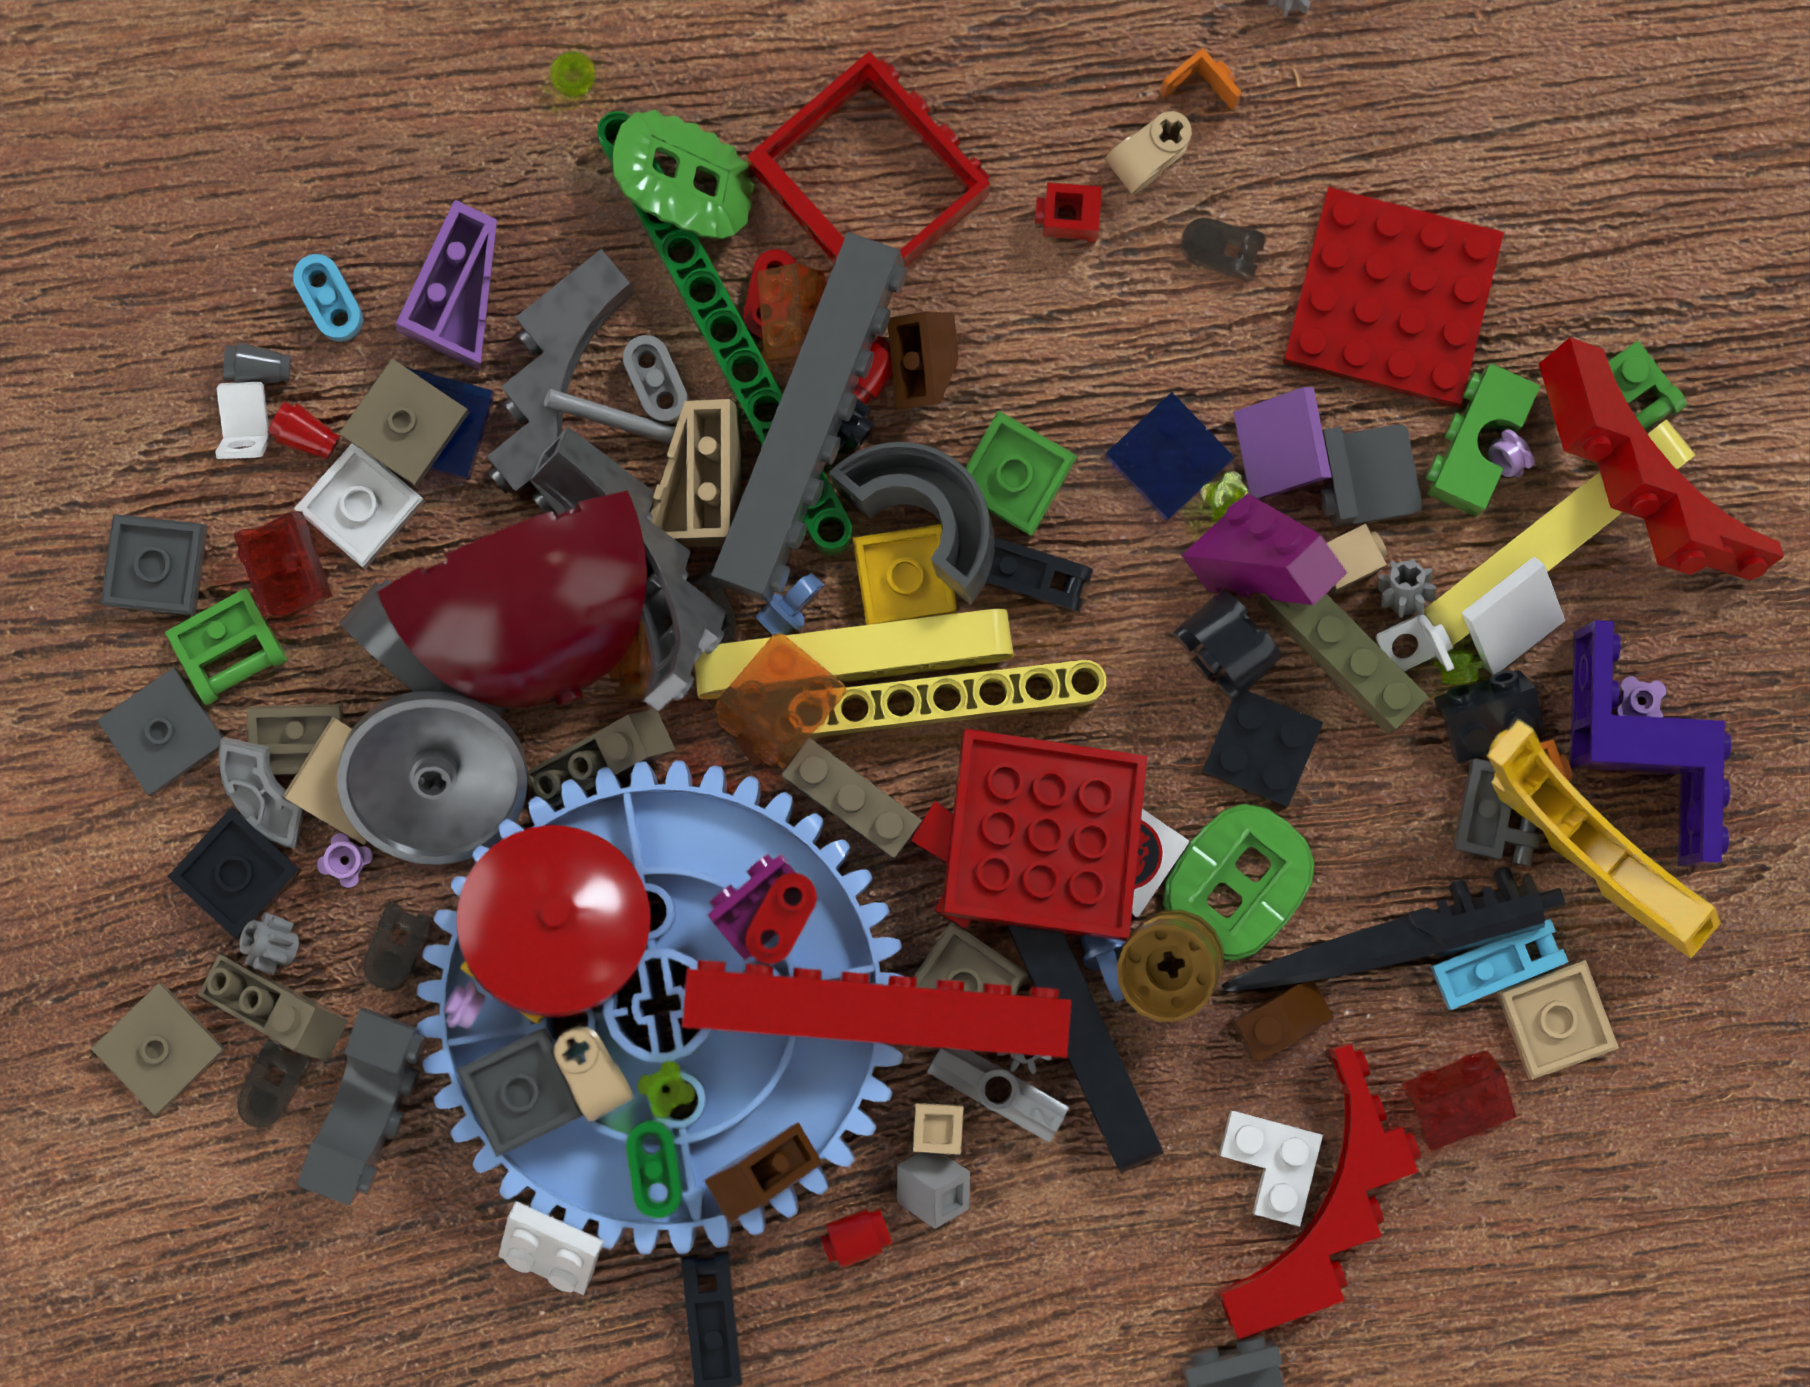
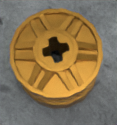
M1163 910L1147 917L1134 930L1124 945L1117 963L1118 985L1125 1000L1139 1014L1158 1022H1178L1195 1015L1209 1001L1224 967L1223 945L1216 930L1201 916L1186 910ZM1169 951H1173L1175 958H1183L1179 969H1175L1173 962L1164 961Z

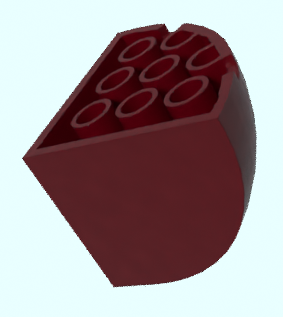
M628 490L578 502L577 508L554 516L553 511L524 520L444 554L447 559L445 561L434 564L427 569L425 567H418L377 591L387 617L408 649L429 671L448 686L470 698L493 706L506 708H525L556 701L557 706L562 707L580 700L584 697L581 690L608 674L627 652L636 634L644 607L647 575L646 554L638 515Z

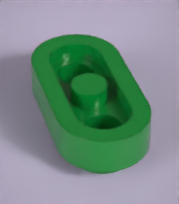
M657 1120L643 1121L632 1129L626 1141L633 1199L638 1210L644 1215L651 1218H664L677 1209L683 1196L676 1141L673 1132L666 1124ZM653 1135L659 1139V1151L650 1153L644 1149L643 1140L646 1136ZM653 1184H663L668 1191L667 1198L660 1201L655 1200L650 1194V1188Z

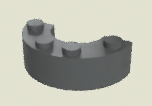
M890 442L860 450L844 459L829 472L836 491L869 519L885 508L900 504L920 506L934 514L943 526L940 545L931 557L936 576L970 605L981 592L990 574L994 557V532L981 489L971 474L958 461L930 446L910 442Z
M385 579L381 585L375 582L340 620L339 624L359 644L413 692L444 691L466 696L448 686L429 671L397 634L377 594V591L391 583L388 579ZM480 702L500 717L508 709Z
M367 1008L359 1009L344 1054L347 1055V1064L340 1088L322 1128L311 1143L296 1184L297 1186L348 1206L352 1204L359 1192L365 1195L369 1193L378 1168L374 1167L385 1141L387 1138L395 1140L403 1123L405 1114L398 1112L404 1096L410 1097L420 1075V1071L413 1068L425 1042V1037L418 1034V1028Z

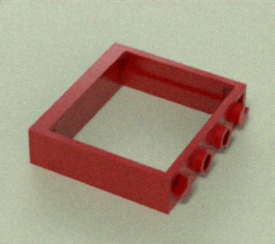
M870 51L749 153L746 158L748 168L752 174L835 264L845 238L783 171L777 162L869 83L967 191L900 249L905 263L904 266L908 267L989 196L990 182L988 179L990 176L981 167L982 163L977 158L972 157L969 160L958 148L960 141L947 125L942 124L938 126L929 117L930 109L923 98L915 91L908 93L899 84L900 76L892 64L889 66L883 59L878 61Z

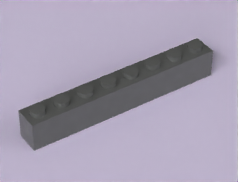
M847 232L711 576L720 585L770 603L775 592L781 593L790 572V568L786 566L791 550L799 549L806 533L807 525L803 523L809 506H816L823 490L824 482L820 480L825 464H832L838 453L840 438L836 436L842 421H849L855 410L857 395L853 393L859 378L865 379L871 369L874 359V352L870 351L876 335L882 336L888 326L891 310L887 309L893 292L900 293L905 283L907 267L904 266L905 263L899 249Z

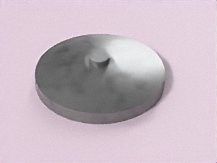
M417 691L402 694L380 703L367 712L354 725L347 736L340 755L337 787L347 818L369 843L379 850L405 861L439 865L473 858L472 854L477 846L490 849L503 839L500 834L499 824L504 819L517 822L525 803L528 771L524 751L517 736L509 725L493 710L463 695L444 691Z

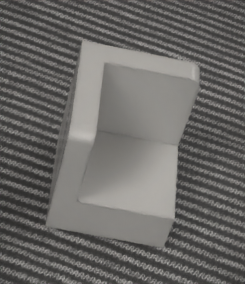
M920 1152L897 1165V1202L934 1229L969 1210L970 1171L945 1154Z

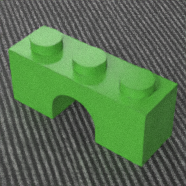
M1492 363L1481 372V375L1473 372L1462 396L1469 400L1462 415L1454 414L1444 435V438L1450 440L1444 456L1436 454L1426 474L1425 479L1432 481L1427 495L1475 517L1481 514L1486 509L1504 468L1488 461L1480 453L1477 442L1479 432L1486 428H1496L1502 431L1510 429L1515 433L1520 430L1532 407L1540 385Z

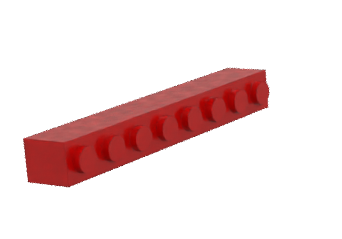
M697 960V969L686 968L682 1027L1067 1058L1071 1000L1059 999V989L1031 987L1030 996L1011 995L1012 985L983 983L982 993L964 991L965 981L936 979V987L933 989L917 987L916 977L889 975L888 985L869 983L870 974L841 971L840 981L822 980V970L793 968V977L773 976L774 966L745 964V973L725 972L726 962Z

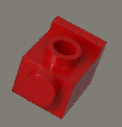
M1047 182L1045 197L1037 196L1034 224H1043L1042 236L1084 239L1087 242L1096 243L1099 232L1102 186ZM1062 210H1070L1073 212L1075 219H1059L1058 213Z

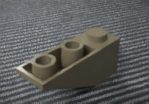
M656 709L629 714L527 770V782L534 797L538 796L557 809L564 805L562 799V784L564 781L574 780L589 794L596 790L597 772L601 768L608 767L615 776L621 779L632 773L637 762L646 761L648 764H651L675 751V747Z
M222 954L218 955L198 996L291 1050L328 1062L349 1020L317 1001Z

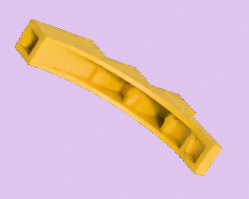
M1518 719L1510 730L1502 731L1495 738L1491 745L1490 753L1487 756L1495 770L1494 779L1491 783L1499 799L1543 830L1551 848L1593 877L1605 898L1691 959L1721 924L1716 908L1669 874L1609 823L1552 763L1541 748L1532 728Z

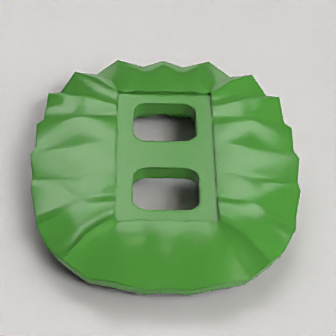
M657 110L646 113L635 112L627 121L621 124L613 148V175L625 197L633 201L642 211L656 216L661 221L674 224L681 230L692 232L700 237L716 239L733 236L748 223V213L752 207L751 197L755 185L749 178L748 163L738 157L735 146L721 143L715 133L703 131L697 123H685L678 116H664ZM655 151L676 160L677 167L674 178L659 173L653 168ZM696 169L717 179L715 196L705 194L694 187L693 181Z
M1241 804L1222 810L1188 843L1165 880L1163 905L1166 910H1186L1201 916L1216 930L1223 945L1224 959L1234 962L1258 953L1290 921L1312 885L1315 861L1306 839L1288 821L1268 808ZM1248 847L1255 848L1270 861L1269 870L1258 882L1250 880L1236 867V861ZM1219 883H1225L1239 894L1242 899L1240 906L1229 918L1220 915L1207 903V897Z

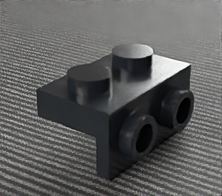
M1520 670L1501 671L1492 675L1488 680L1473 685L1455 686L1449 689L1446 694L1434 698L1436 708L1444 717L1452 757L1458 764L1489 754L1495 738L1502 731L1510 730L1518 719L1532 728L1537 738L1545 735L1536 687Z

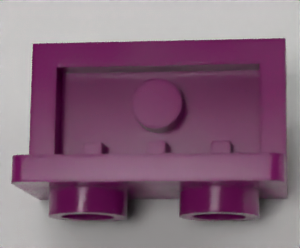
M782 853L775 859H772L769 854L763 856L746 871L751 879L737 890L730 884L709 902L714 909L707 916L744 961L751 957L746 946L747 930L769 889L780 876L787 873H796ZM789 888L785 891L783 899L786 904L795 906L801 902L802 893L797 888ZM773 930L765 931L760 938L761 944L763 946L767 944L777 933Z

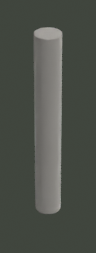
M553 389L548 390L544 401L545 407L669 445L676 427Z

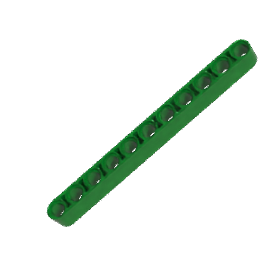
M623 111L607 113L601 118L597 127V135L603 153L611 168L614 145L608 142V138L614 131L620 129L622 123L631 117V115ZM654 157L653 168L657 172L664 174ZM628 199L762 448L772 421L762 422L755 417V411L761 404L772 403L778 407L783 394L697 235L681 230L674 224L667 222L657 224L650 220V213L642 211L633 201ZM687 246L694 250V255L688 262L676 263L670 258L672 252L678 247ZM702 285H708L716 291L714 297L705 303H699L691 297L693 291ZM727 324L735 327L737 334L729 342H718L712 337L713 332L718 326ZM742 364H752L758 369L756 378L749 382L736 380L734 372ZM823 471L820 480L824 482L823 493L815 507H808L803 523L807 525L806 532L816 549L825 555L836 556L842 554L852 542V526L846 511ZM828 522H837L844 528L845 532L839 541L829 543L822 540L819 536L821 526Z

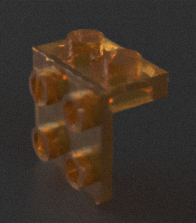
M776 633L719 697L713 711L719 715L716 720L727 732L736 737L741 733L755 745L752 750L763 762L772 767L777 763L785 769L804 743L844 697L846 687L782 633Z

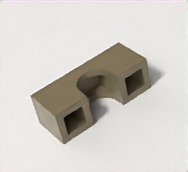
M808 738L782 773V777L786 782L820 807H824L854 829L857 834L894 861L922 822L920 818L810 738Z

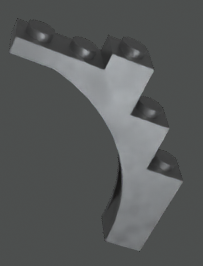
M602 249L516 316L519 325L523 329L517 334L519 339L533 356L540 351L542 354L501 386L509 398L503 403L508 412L519 425L526 420L529 423L487 455L495 467L489 472V475L505 494L513 489L521 499L536 488L538 491L531 497L544 513L553 511V513L556 512L558 515L568 511L555 498L531 480L541 453L562 433L564 412L545 407L546 394L549 389L568 393L573 373L594 334L613 312L634 295L628 280Z
M567 427L541 453L531 480L555 498L567 510L577 508L578 502L628 490L638 515L646 554V593L641 621L649 645L652 673L644 701L659 711L672 698L680 700L690 689L694 681V677L691 676L693 665L703 652L706 654L713 652L724 636L721 627L726 610L686 581L688 572L685 568L690 551L651 522L653 516L650 508L655 492L571 428Z

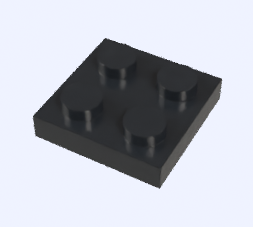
M1246 691L1232 702L1230 701L1201 773L1274 804L1288 808L1323 722Z
M231 807L167 877L235 939H240L245 926L251 920H257L301 873L302 869L274 843L250 825L238 810Z

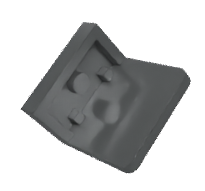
M1397 424L1344 434L1342 426L1322 430L1332 477L1323 480L1325 488L1321 489V503L1325 516H1330L1332 529L1414 515L1421 510L1422 500L1408 429L1404 425Z
M1254 1336L1237 1341V1348L1219 1353L1218 1348H1208L1191 1353V1360L1180 1363L1186 1387H1284L1279 1365H1283L1279 1347L1271 1339L1265 1341L1264 1336Z

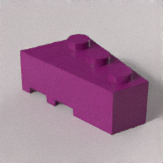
M1248 493L1241 500L1234 502L1228 508L1226 514L1181 555L1208 592L1219 593L1222 588L1232 589L1239 596L1250 597L1253 592L1267 594L1270 600L1315 605L1347 574V571L1320 534Z

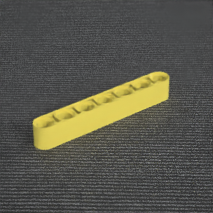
M1667 419L1648 433L1651 440L1676 469H1679L1696 455ZM1600 472L1424 609V615L1434 627L1439 624L1443 626L1452 646L1470 633L1462 615L1465 609L1533 557L1541 561L1548 572L1623 513L1610 508Z
M988 609L719 644L710 654L703 652L694 664L698 698L720 699L997 663L1013 658L1014 652L1007 610Z
M1078 660L812 691L799 694L791 701L788 707V718L791 727L797 734L803 737L815 738L1081 707L1093 704L1100 698L1106 687V675L1099 664L1091 660ZM1078 672L1092 674L1097 682L1096 690L1088 695L1076 692L1072 685V676ZM1034 677L1046 679L1051 686V695L1043 700L1031 698L1026 691L1027 681ZM989 682L998 683L1004 688L1006 698L1001 704L995 706L988 705L980 697L981 687ZM946 687L955 690L960 697L959 705L950 711L939 709L933 700L935 693L939 689ZM905 693L909 695L915 704L912 712L905 716L892 714L888 709V701L894 694ZM852 698H859L868 705L866 717L857 722L849 721L842 715L844 703ZM808 703L815 704L822 710L820 722L812 727H804L796 720L798 709Z

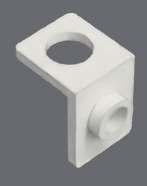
M239 382L219 384L216 390L223 439L215 451L216 459L256 458L263 456L271 441L270 434H268L269 423L263 383ZM242 446H251V447H248V448L233 449V448L242 447Z
M1417 614L1376 635L1379 647L1403 671L1435 656L1447 671L1454 669L1447 651L1453 649V646L1445 629L1441 624L1434 627L1424 614ZM1402 634H1411L1416 637L1418 642L1414 654L1407 658H1399L1392 651L1394 640Z

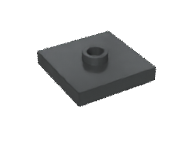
M113 514L100 605L104 607L195 616L208 526L200 523Z
M174 667L97 720L148 796H154L219 751L220 740L224 737L178 669Z
M546 1027L456 1069L496 1157L584 1116L574 1098L569 1082L556 1061L554 1055L555 1046Z

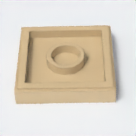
M1586 960L1573 963L1496 992L1525 1072L1530 1080L1619 1049Z

